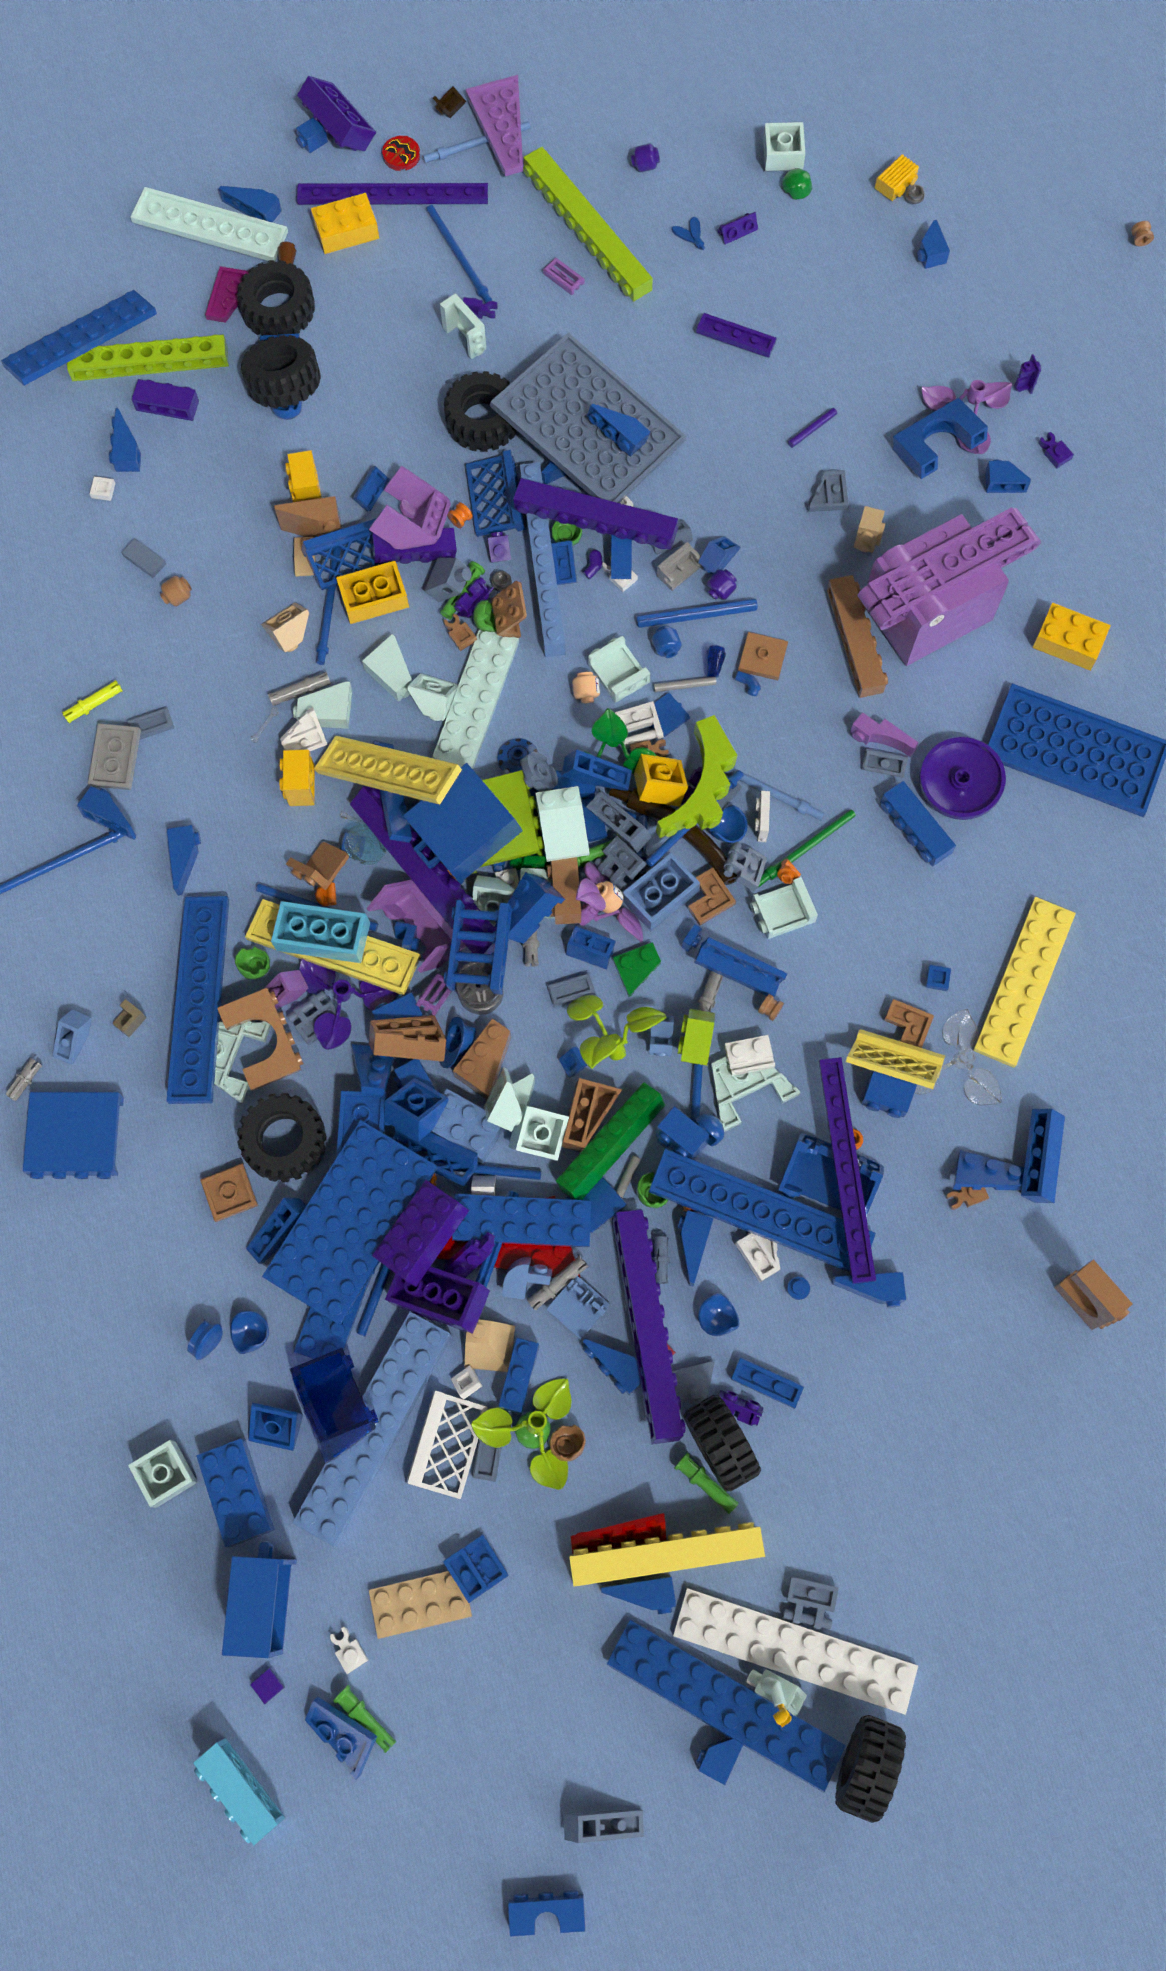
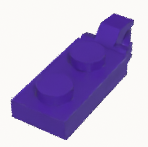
M487 1232L479 1240L471 1239L445 1263L444 1271L466 1278L490 1256L492 1248L495 1246V1236Z

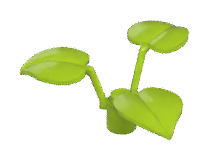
M585 995L573 1000L567 1007L568 1016L576 1021L588 1019L593 1015L604 1035L601 1038L596 1036L589 1037L580 1045L581 1057L591 1069L608 1056L611 1060L615 1061L621 1060L626 1056L624 1044L628 1043L627 1033L629 1028L631 1032H642L667 1018L663 1012L652 1007H639L627 1015L628 1023L624 1026L622 1038L618 1034L608 1035L597 1013L604 1006L599 997Z
M568 1379L552 1380L540 1386L534 1393L532 1400L534 1408L539 1411L532 1412L527 1421H523L514 1427H511L512 1418L510 1414L501 1408L489 1409L472 1421L471 1427L479 1440L494 1448L508 1445L511 1441V1432L522 1427H526L531 1434H538L541 1455L535 1456L531 1461V1476L542 1486L556 1490L563 1489L568 1478V1462L557 1459L550 1449L545 1453L543 1430L547 1424L546 1415L550 1419L558 1420L564 1418L571 1409L572 1399Z

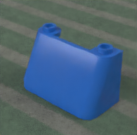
M800 1133L778 1190L782 1191V1194L788 1198L794 1199L795 1196L804 1195L841 1210L831 1143L809 1134ZM857 1154L867 1217L883 1178L884 1166Z

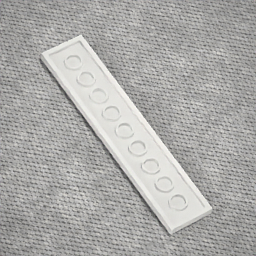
M688 1588L686 1589L673 1633L674 1637L905 1715L918 1665Z

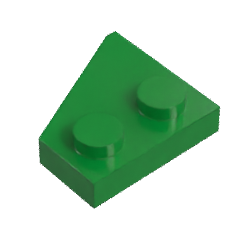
M653 942L613 957V962L628 997L632 996L634 991L661 964Z

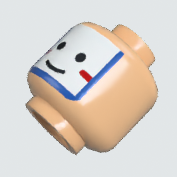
M593 672L578 673L577 677L572 680L573 696L581 700V703H593L594 698L600 695L599 678L593 675Z
M609 881L596 885L606 903V907L602 912L609 914L618 910L623 903L624 896L622 891Z

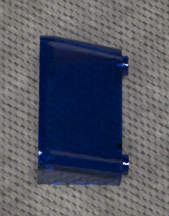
M343 1348L289 1369L298 1399L325 1464L338 1458L376 1429L375 1424L379 1423L375 1410H369L363 1401L352 1376L351 1369L355 1368L350 1354L345 1355Z

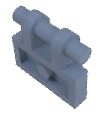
M618 836L602 851L608 857L604 861L598 858L594 863L598 867V871L602 875H606L610 882L620 890H624L627 887V883L623 881L626 875L633 879L646 865ZM614 864L619 867L616 872L612 870Z
M735 842L729 849V859L724 864V875L731 877L733 873H736L737 882L755 891L759 886L767 858L750 847L744 851L741 849V844Z
M323 991L317 995H311L307 1002L300 1007L297 1005L292 1009L293 1012L287 1015L291 1023L298 1018L301 1020L295 1028L308 1046L317 1040L314 1033L316 1019L325 1013L336 1015V1008L331 1001L324 1006L321 1004L327 998ZM313 1007L317 1009L312 1015L306 1017L305 1013Z
M791 1577L786 1601L795 1603V1609H785L783 1618L792 1620V1623L800 1624L801 1622L813 1625L815 1629L821 1630V1627L831 1629L832 1619L823 1617L825 1610L835 1611L839 1588ZM803 1606L817 1608L816 1614L802 1613Z

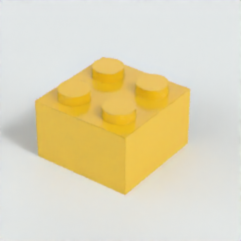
M312 450L287 454L289 462L285 463L289 476L288 485L293 502L320 499L321 492Z
M283 750V758H280V771H283V778L279 780L280 791H283V798L287 799L289 806L315 805V766L309 750Z
M641 754L634 771L639 800L668 806H680L688 788L682 761Z

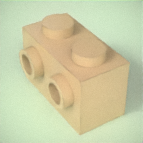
M868 506L864 507L853 548L859 549L862 552L873 553L875 545H880L886 524L882 523L885 511Z

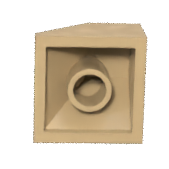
M293 603L261 625L279 649L285 653L287 651L291 652L298 648V644L303 641L309 612L301 605Z
M478 1320L473 1334L466 1333L464 1368L471 1366L473 1369L508 1372L513 1352L515 1326L488 1320Z

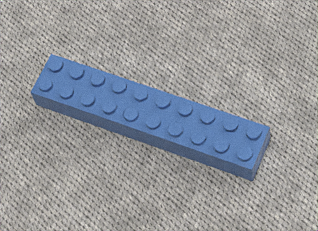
M409 1312L292 1522L294 1525L333 1547L338 1546L452 1337L449 1332Z

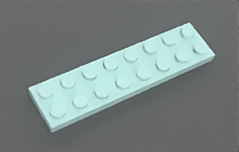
M144 187L130 217L132 223L267 261L274 260V262L278 256L277 248L281 242H284L288 233L287 227L147 187Z
M478 631L477 640L474 642L434 750L433 759L458 764L460 768L468 763L474 769L519 644V638L502 637L497 635V632Z

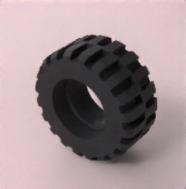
M269 260V263L263 264L262 262L258 264V267L249 269L248 275L245 273L242 277L237 293L242 317L247 327L252 329V332L256 335L261 334V336L299 334L301 329L304 330L308 326V322L312 321L313 313L315 312L312 287L304 271L292 263L286 264V261L281 260L279 262ZM283 293L292 296L282 306L267 307L261 304L266 297L273 294Z
M279 335V337L275 338L273 336L269 337L268 340L259 341L256 346L253 345L245 353L241 362V372L249 396L253 401L264 407L270 406L275 409L278 407L287 408L289 405L295 406L299 404V401L304 402L308 399L309 395L312 396L315 393L321 379L314 349L304 339L300 337L297 339L292 335H289V337Z
M476 371L472 372V375L468 376L466 374L462 376L460 381L457 379L452 384V388L448 389L444 398V413L447 430L455 442H459L460 446L464 448L470 447L472 451H477L478 449L482 452H488V449L494 451L499 449L500 445L505 446L509 443L508 439L512 440L515 437L517 430L498 413L487 420H476L465 414L474 405L481 403L490 404L498 394L510 385L509 380L504 377L501 379L500 375L496 373L493 375L489 374V371H483V373Z
M281 1093V1096L277 1097L276 1094L268 1095L269 1099L265 1101L263 1098L257 1100L258 1105L255 1107L250 1106L247 1109L249 1114L246 1117L242 1116L240 1120L242 1127L238 1128L237 1131L239 1137L237 1143L238 1148L242 1152L243 1159L259 1176L266 1177L269 1181L276 1182L281 1180L282 1182H289L291 1178L295 1180L301 1179V1174L305 1172L309 1174L313 1171L311 1167L314 1164H319L321 1161L320 1155L321 1153L324 1154L326 1149L324 1142L327 1141L321 1118L309 1102L303 1101L301 1097L296 1095L290 1097L288 1093ZM281 1119L296 1121L303 1132L298 1148L291 1154L283 1157H273L266 1153L262 1146V1137L265 1130L272 1123Z
M712 1395L685 1411L683 1417L711 1471L725 1491L731 1492L759 1476L761 1472L759 1462L735 1417L719 1395Z
M865 1715L859 1719L847 1745L836 1785L835 1804L841 1811L871 1823L878 1822L883 1818L897 1786L905 1755L906 1735L901 1727L871 1715Z

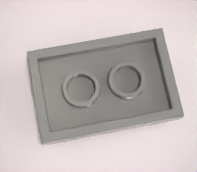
M98 724L88 785L131 790L141 734L139 727Z

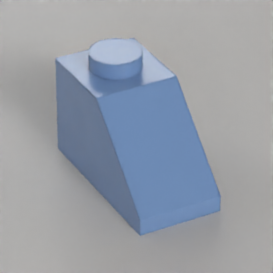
M73 1009L58 1022L52 1057L71 1065L74 1064L89 1036L92 1018Z

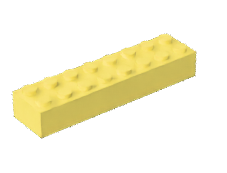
M754 1522L738 1524V1529L733 1530L730 1529V1526L715 1527L714 1533H707V1530L702 1529L691 1531V1536L683 1537V1533L668 1535V1540L660 1541L659 1537L644 1539V1544L636 1545L635 1540L621 1542V1547L612 1548L611 1544L597 1546L598 1551L588 1552V1547L573 1550L574 1554L569 1556L573 1586L765 1557L761 1528L754 1526Z

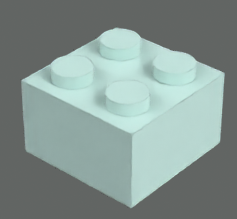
M803 122L765 123L763 137L765 171L803 169L805 160Z
M520 1104L523 1116L518 1126L515 1125L508 1147L558 1161L569 1117Z
M169 1440L128 1465L149 1506L153 1508L159 1507L198 1483L176 1441Z

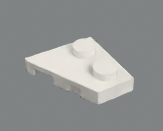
M752 1233L735 1243L759 1282L780 1270L779 1258L777 1257V1243Z

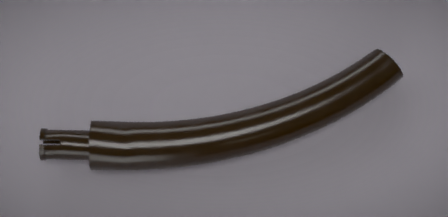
M611 788L609 796L626 802L627 808L657 822L676 811L673 807L665 804L640 801L636 788L633 791ZM695 825L682 838L705 858L725 885L737 882L736 873H733L731 877L724 875V864L728 858L699 826Z

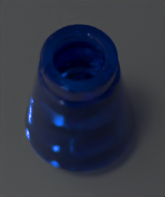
M712 645L706 651L708 677H719L726 657L724 647Z

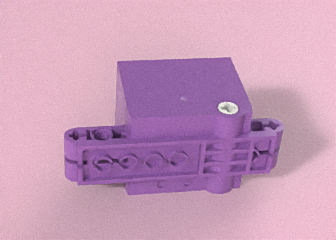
M1011 507L973 528L961 514L904 545H897L889 549L881 557L877 558L872 566L868 584L858 593V597L904 664L908 666L992 621L1009 581L1001 568L1035 550L1041 544V540L1033 529L1028 526V522L1017 508L1013 509Z

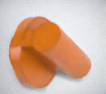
M788 859L782 861L778 877L782 882L792 884L793 880L799 878L801 873Z
M332 882L326 890L320 887L317 888L315 897L322 906L337 904L335 883Z

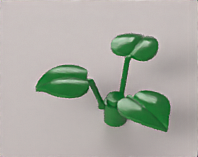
M609 708L592 725V735L602 742L596 757H601L606 744L610 747H617L620 744L624 756L627 758L623 762V766L632 770L631 774H634L641 754L657 756L653 751L644 747L635 748L629 754L625 746V739L628 735L627 727L622 719Z

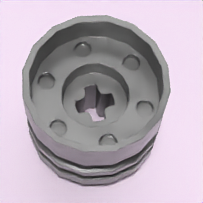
M470 962L464 965L458 974L488 976V974H492V966L490 963ZM456 982L459 1000L462 1006L470 1013L477 1015L489 1014L496 1010L502 1002L504 992L502 995L493 994L490 987L484 984L477 988L476 985L478 984Z

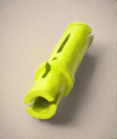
M114 680V682L84 700H78L77 704L63 711L62 714L70 724L80 716L90 714V710L118 693L123 692V690L118 685V682Z

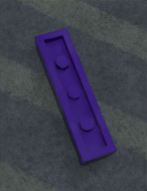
M703 313L696 330L698 334L768 358L777 340L774 336Z

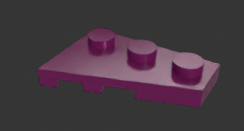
M219 267L205 314L207 320L227 322L239 305L237 299L238 285L242 282L241 279L245 273L248 275V271Z

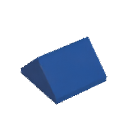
M252 1403L248 1441L294 1451L303 1415L293 1411Z

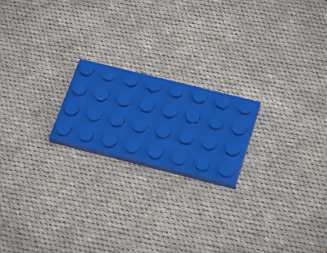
M1013 683L1010 686L988 746L998 754L1004 766L1141 817L1146 815L1166 759L1165 739Z
M360 1120L262 1277L338 1325H341L379 1264V1261L372 1256L424 1181L431 1180L438 1166Z

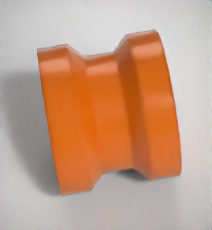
M461 502L456 505L454 510H450L447 514L449 520L460 529L464 526L466 520L469 521L473 517L469 508Z

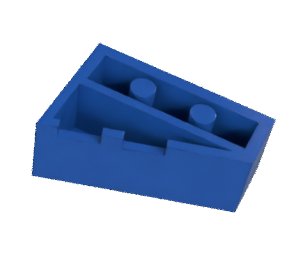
M525 872L519 881L516 890L508 901L512 908L510 940L524 944L540 927L539 922L545 916L549 917L553 913L552 909L557 903L562 904L565 900L546 879Z

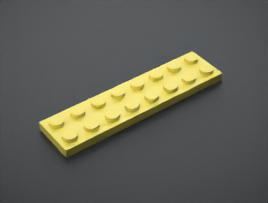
M340 736L334 737L314 768L321 775L439 805L462 770L458 764Z
M1038 897L1033 899L973 1051L1013 1068L1016 1067L1075 917V912Z
M262 899L245 938L276 950L271 943L280 905ZM367 936L361 963L283 952L405 995L421 958L419 953Z

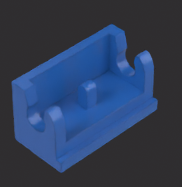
M575 926L568 941L566 955L607 970L610 957L614 952L616 940Z

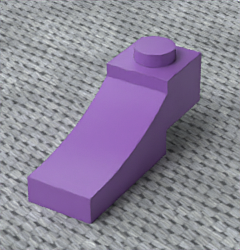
M863 712L853 723L850 731L853 738L858 742H863L866 745L869 742L884 744L905 753L909 757L916 751L919 743L885 718L878 724Z

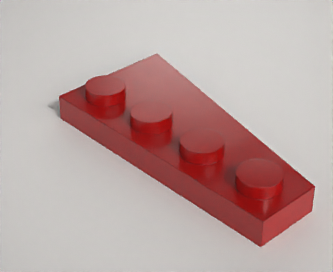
M664 1513L588 1532H579L576 1535L570 1536L572 1554H574L573 1550L587 1547L588 1552L598 1551L597 1546L611 1544L612 1548L621 1547V1542L635 1540L636 1545L644 1544V1539L659 1537L660 1541L666 1540Z

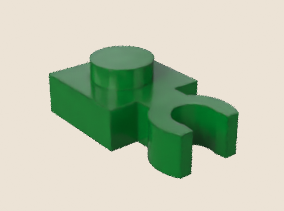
M524 856V858L520 857L510 860V866H513L516 870H521V868L547 870V865H550L545 856Z

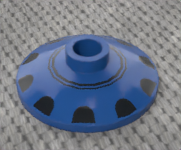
M515 738L505 742L499 749L497 757L500 769L502 771L509 770L510 773L523 770L520 760L531 752H538L536 746L522 738ZM515 753L522 754L520 757L514 756Z

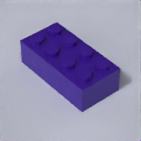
M308 75L297 94L302 100V105L313 113L314 119L322 123L323 129L335 138L334 141L337 145L343 148L344 146L349 147L354 151H366L376 131L334 83Z
M425 1180L372 1256L416 1287L469 1210Z
M430 1266L416 1287L395 1274L385 1300L398 1308L473 1334L490 1290L478 1282Z

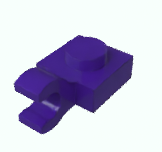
M463 298V302L479 319H482L483 316L488 318L496 317L495 311L490 309L497 310V302L489 301L483 304V300H478L477 298Z

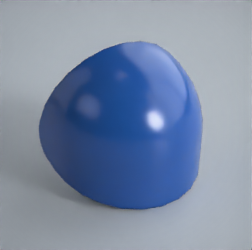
M730 805L722 810L721 822L716 827L709 828V833L720 841L735 843L742 840L745 836L748 823L745 814L737 806Z
M715 1294L702 1303L699 1309L698 1319L700 1326L709 1335H726L739 1327V1317L734 1306L722 1294Z
M243 1311L236 1314L232 1319L230 1333L236 1351L240 1354L250 1353L262 1347L267 1341L269 1326L266 1320L258 1313Z

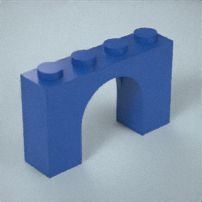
M957 398L894 435L893 451L920 479H923L938 470V455L924 442L927 437L938 432H948L956 435L971 450L987 441L988 426L960 398Z

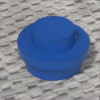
M803 1277L792 1278L787 1285L788 1294L795 1300L805 1299L810 1293L809 1282Z

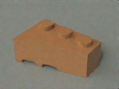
M434 1015L370 1021L369 1045L374 1055L444 1062L446 1038Z
M491 1019L453 1070L456 1079L486 1100L498 1079L511 1040L510 1030L494 1019Z
M579 1078L575 1084L568 1112L569 1119L561 1147L582 1152L622 1089Z

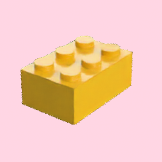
M366 193L311 208L314 226L324 254L379 239L377 222Z
M396 561L336 577L350 624L409 608L407 594Z
M1052 602L1032 648L1091 671L1111 625Z

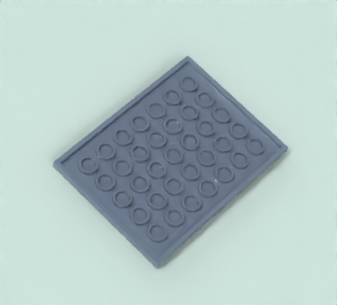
M569 332L490 402V407L588 494L620 503L687 437ZM596 404L636 418L650 431L647 442L630 457L586 417L590 405Z

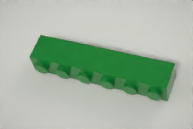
M645 1082L641 1084L558 1177L556 1183L565 1195L572 1200H582L666 1106L661 1094Z

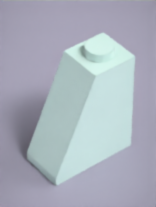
M392 634L370 653L362 663L364 670L399 702L402 698L410 695L407 689L412 679L396 638Z
M343 682L298 698L297 706H294L293 717L298 721L309 708L313 707L321 727L349 729L352 700L350 682Z

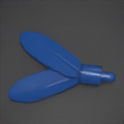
M691 218L690 231L680 226L672 227V232L676 236L695 243L699 249H705L704 242L700 238L701 228L698 218Z

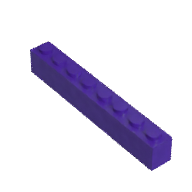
M523 478L520 479L513 498L515 510H518L520 513H530L542 519H553L561 524L576 525L581 529L588 528L600 534L615 535L620 539L634 540L639 544L653 545L658 549L671 550L678 531V518Z

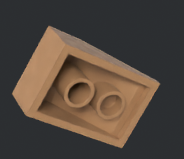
M335 496L274 505L280 528L283 531L304 537H318L342 529Z

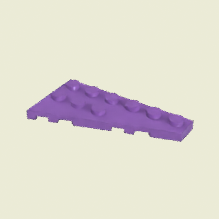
M518 75L466 89V97L504 175L508 176L522 172L523 156Z

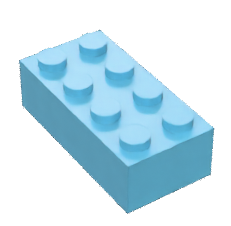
M281 901L271 943L277 951L361 963L370 921L365 913Z
M226 1738L214 1744L193 1763L196 1767L194 1771L202 1782L206 1780L211 1787L209 1790L210 1794L217 1802L221 1801L226 1807L224 1810L226 1816L231 1822H237L241 1828L240 1834L247 1843L251 1842L255 1845L285 1819L284 1815Z

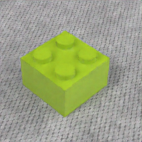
M689 1009V1014H684L681 1032L685 1033V1036H680L677 1053L682 1054L681 1061L707 1066L715 1013Z

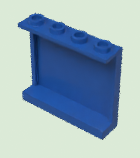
M30 1092L23 1172L32 1179H43L44 1176H52L54 1179H66V1176H75L74 1178L88 1179V1176H97L98 1179H111V1176H118V1172L115 1170L119 1108L123 1106L124 1097L119 1092Z

